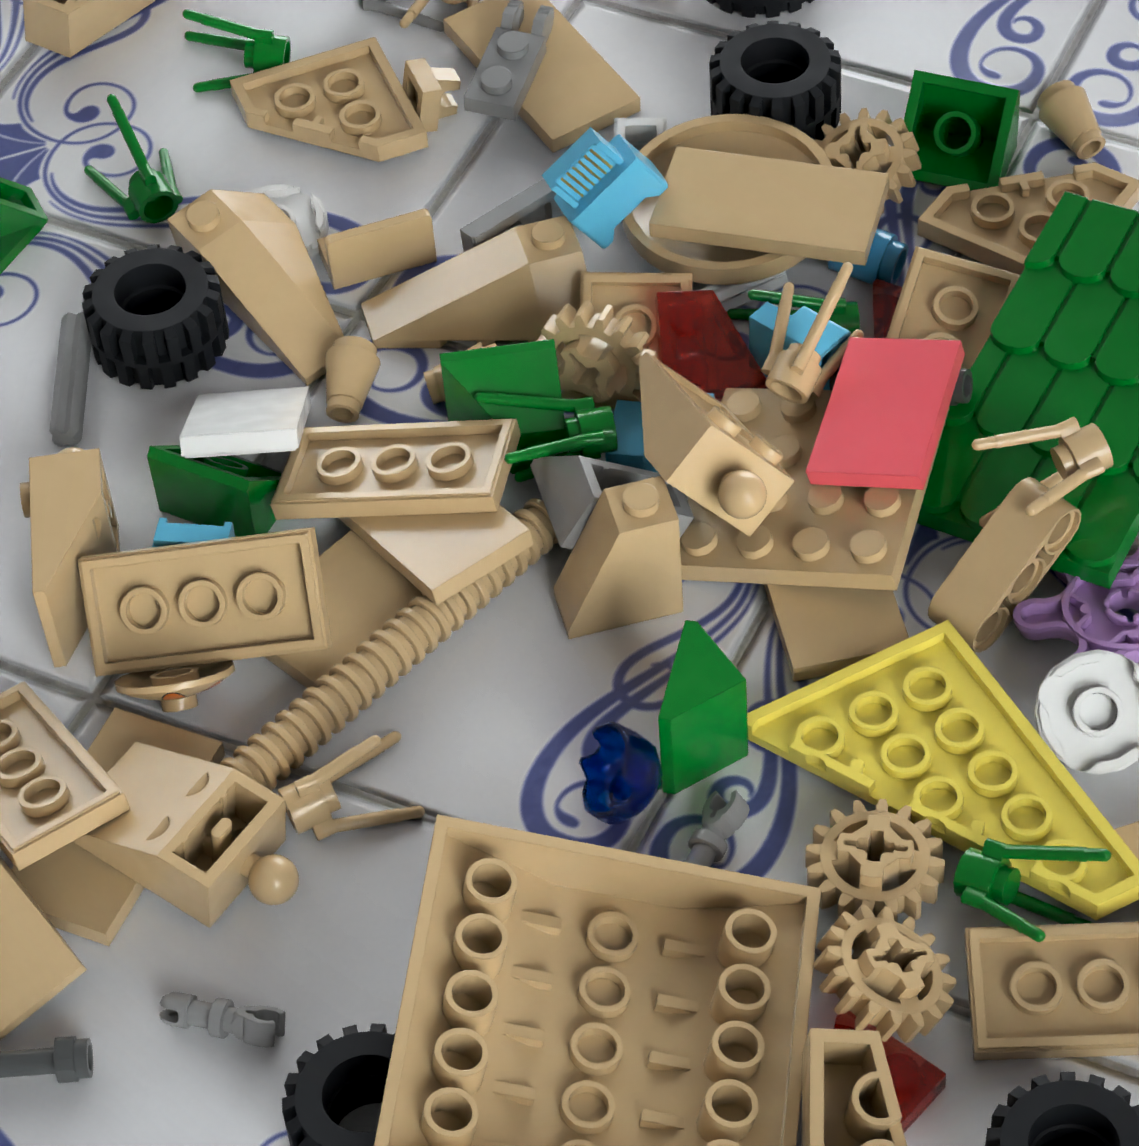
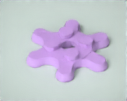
M1139 548L1135 554L1125 558L1110 589L1086 582L1077 576L1074 577L1064 572L1054 571L1055 575L1067 585L1060 594L1049 598L1024 600L1017 604L1013 610V621L1020 634L1026 639H1065L1078 646L1075 653L1100 649L1122 654L1135 663H1139ZM1121 609H1134L1138 614L1133 616V622H1127L1126 616L1114 612Z

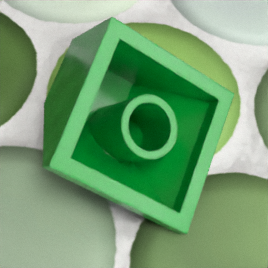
M554 339L439 354L448 421L517 419L521 436L516 451L566 438L564 411L497 406L494 404L478 403L474 399L477 392L562 398ZM568 451L551 456H560L562 454L568 453ZM533 460L512 464L510 473L515 474L518 471L529 468Z

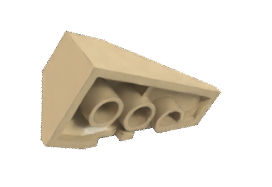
M210 189L167 219L176 246L182 247L183 253L194 251L201 255L202 262L209 261L215 269V274L219 278L223 302L307 386L326 373V352L329 348L333 347L336 339L344 335L296 224L264 193Z
M564 215L514 227L362 302L361 308L372 343L376 348H441L447 341H476L477 343L482 342L483 347L496 343V341L534 342L542 334L540 331L552 314L558 315L564 305L570 304L578 312L580 309L581 272H587L583 252L572 224Z

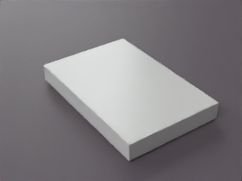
M309 386L198 394L179 436L181 457L185 456L186 459L296 451L299 448L311 407Z

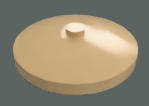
M720 114L690 120L664 131L640 150L644 156L654 163L664 179L676 146L832 166L823 149L804 132L772 118L749 114ZM658 196L645 198L622 220L627 239L642 258L665 273H692L693 282L731 285L754 282L779 274L805 259L804 257L650 237L649 221Z

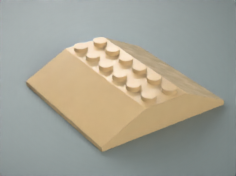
M437 814L374 1146H796L802 1091V1052L807 1039L821 888Z

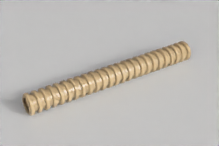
M537 498L529 499L524 504L523 509L516 510L512 514L530 529L534 541L533 546L439 605L434 604L423 593L421 594L422 596H416L411 599L409 607L401 608L397 611L395 618L384 622L382 630H375L371 633L369 641L366 640L357 645L356 653H348L343 658V664L339 663L331 667L329 676H321L316 681V687L312 686L304 690L302 699L297 698L291 701L288 707L289 711L281 710L277 713L275 722L271 721L264 724L261 734L256 733L248 738V746H238L234 750V758H224L220 764L237 769L273 791L277 785L276 779L279 781L287 779L291 773L290 768L297 769L302 766L305 760L304 756L311 757L317 753L318 744L326 745L332 738L331 733H340L346 725L345 721H354L358 717L359 710H366L371 706L372 698L378 699L383 696L386 691L385 687L389 688L397 684L399 676H405L411 671L412 664H420L426 656L425 653L434 652L438 647V642L441 643L448 640L451 636V631H457L463 627L464 620L472 619L476 615L477 609L485 608L489 604L490 598L500 595L503 587H508L514 583L516 576H521L527 571L528 565L536 564L541 555L551 551L553 544L559 543L544 502Z

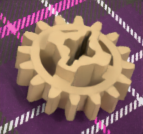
M861 108L858 119L850 120L849 116L844 112L840 114V126L836 128L827 124L821 126L825 138L822 141H814L826 153L832 166L889 173V190L886 200L890 199L898 204L903 201L899 189L901 187H915L916 181L912 171L919 170L922 167L917 154L920 149L913 132L908 131L902 118L892 122L888 111L883 109L873 119L870 117L867 108Z
M584 301L578 312L573 306L566 304L558 315L552 314L540 331L542 334L537 341L550 339L555 341L562 398L577 399L592 396L596 408L610 405L612 410V408L615 409L617 400L641 402L639 359L645 352L657 358L656 351L643 349V345L649 337L647 332L634 334L629 329L633 318L629 315L621 321L613 318L614 311L611 305L607 304L602 313H597L590 301Z
M879 799L875 810L866 811L863 803L860 800L853 801V814L847 817L835 808L831 810L830 828L816 824L813 828V844L806 845L805 850L807 886L821 888L819 907L826 909L835 904L838 905L839 918L845 911L854 915L861 905H867L876 917L886 906L891 908L894 921L896 922L898 921V914L902 912L915 920L921 917L922 901L935 904L938 899V884L944 883L945 860L942 859L943 841L942 838H931L932 822L929 819H924L913 824L911 822L912 807L908 805L902 807L896 814L888 812L886 799Z
M861 905L854 915L847 911L843 912L818 942L816 947L822 953L814 962V969L828 974L819 988L823 993H836L840 1000L836 1004L834 1011L838 1015L851 1011L856 1016V1030H864L868 1024L876 1027V1031L880 1032L881 1039L884 1042L896 1031L904 1043H910L918 1033L924 1036L928 1035L954 1003V999L948 993L957 984L956 978L942 972L944 967L950 962V958L946 954H934L930 946L936 939L932 933L924 934L920 937L914 932V918L909 916L900 924L894 921V915L890 907L884 906L875 917L867 905Z

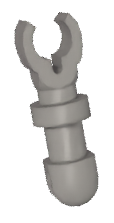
M716 790L709 796L702 810V829H696L688 841L691 851L687 859L682 862L711 867L713 862L722 860L728 849L725 840L742 826L750 811L749 805L737 790L731 793L728 804Z
M180 992L169 993L163 996L160 1001V1005L166 1008V1010L159 1014L160 1019L165 1024L188 1029L191 1026L206 1028L212 1037L224 1039L231 1033L247 1044L267 1048L274 1047L275 1035L281 1037L285 1033V1011L275 1007L243 1006L236 1008L233 1001L218 997L213 1003L197 1000L196 995Z

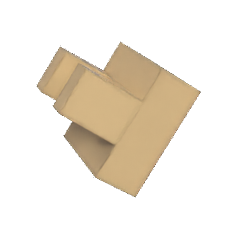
M425 58L406 60L402 87L427 132L437 131L439 119L457 114L458 105L451 93L445 92L460 89L461 80L454 68L430 67Z

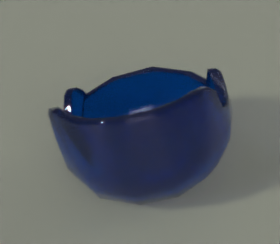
M611 721L598 725L592 730V734L598 740L599 746L593 754L581 757L579 760L586 778L582 791L584 809L587 813L609 825L623 824L633 820L645 811L656 796L661 786L663 775L656 747L638 732Z

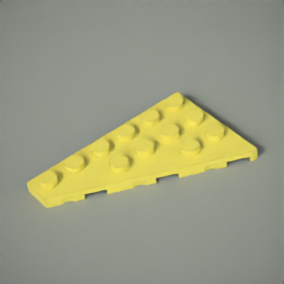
M949 620L747 713L749 741L875 806L879 799H886L888 812L896 814L905 805L912 807L911 822L913 824L929 819L932 822V836L942 838V841L963 852L970 847L983 850L987 838L1013 845L1108 849L1111 852V858L1106 862L1009 859L1012 867L1020 870L1021 882L1096 921L1139 900V860Z

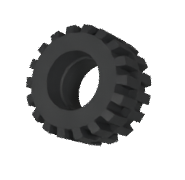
M767 21L765 25H758L757 23L747 25L744 31L735 30L727 35V41H720L715 47V55H711L709 62L711 116L720 114H749L768 117L799 129L813 140L821 141L825 138L821 126L827 124L833 128L837 127L841 113V57L839 51L834 50V43L828 37H820V31L812 27L807 29L801 28V24L795 22L779 24V21Z
M159 244L147 245V249L137 251L136 248L124 251L125 255L120 258L113 256L104 262L105 269H96L90 276L91 284L85 285L82 293L84 299L82 307L94 357L97 364L102 365L103 372L110 378L118 376L119 383L129 387L139 383L141 389L153 390L155 385H164L165 389L176 387V382L185 379L187 382L198 378L200 370L209 371L216 364L215 357L223 355L226 349L225 340L229 339V327L220 282L215 274L214 267L209 261L202 262L200 254L194 251L183 253V249L180 246L170 245L165 249L160 248Z
M371 1023L370 1031L358 1032L357 1025L342 1028L343 1037L333 1040L327 1034L316 1041L318 1051L315 1054L304 1051L296 1060L299 1073L288 1074L284 1084L287 1097L282 1098V1113L290 1146H374L376 1131L354 1132L338 1125L353 1110L368 1104L382 1103L395 1033H387L386 1024Z
M1060 1072L1059 1081L1050 1082L1046 1074L1032 1078L1030 1091L1017 1086L1008 1093L1007 1106L998 1104L992 1114L991 1128H987L985 1146H1139V1105L1131 1107V1093L1120 1085L1113 1091L1104 1088L1105 1078L1090 1074L1089 1081L1085 1082L1076 1080L1075 1072Z

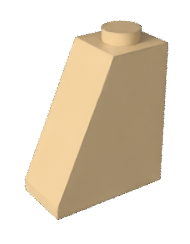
M661 476L603 489L553 587L554 597L568 639L684 612L679 518L665 481Z

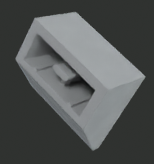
M579 455L542 457L534 459L530 464L561 548L573 550L603 489L661 476L657 472ZM665 481L679 518L681 537L694 519L685 494Z

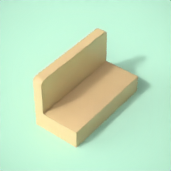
M427 209L413 211L317 239L319 255L334 290L437 261L432 218Z

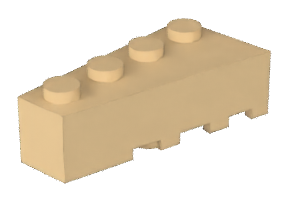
M810 1028L802 1052V1146H907L901 1125L902 1114L880 1032Z

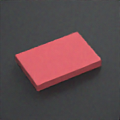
M850 337L806 468L810 484L924 490L965 356L961 340Z

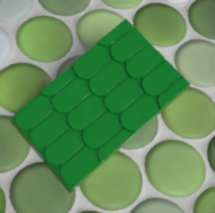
M1065 191L1024 261L1025 268L993 321L990 330L991 334L970 369L973 377V391L969 403L949 406V412L917 524L973 542L983 529L979 524V519L996 509L1016 484L1028 477L1035 478L1040 482L1057 472L1050 449L1059 445V438L980 451L972 448V442L975 439L1056 425L1071 417L1077 419L1080 428L1090 423H1095L1108 442L1114 464L1106 469L1104 473L1085 481L1062 497L1080 510L1082 514L1081 522L1073 538L1050 569L1074 577L1077 576L1086 582L1110 589L1139 532V211L1095 199L1091 201L1088 200V197Z

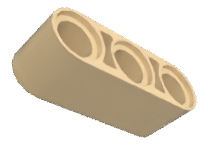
M1028 477L1021 480L1008 493L939 587L928 607V616L933 622L938 625L949 620L974 652L980 653L987 650L1000 637L1013 619L1014 608L1020 602L1028 599L1071 541L1081 522L1082 514L1080 510L1063 498L1035 516H1028L1025 512L1026 507L1050 490L1035 478Z

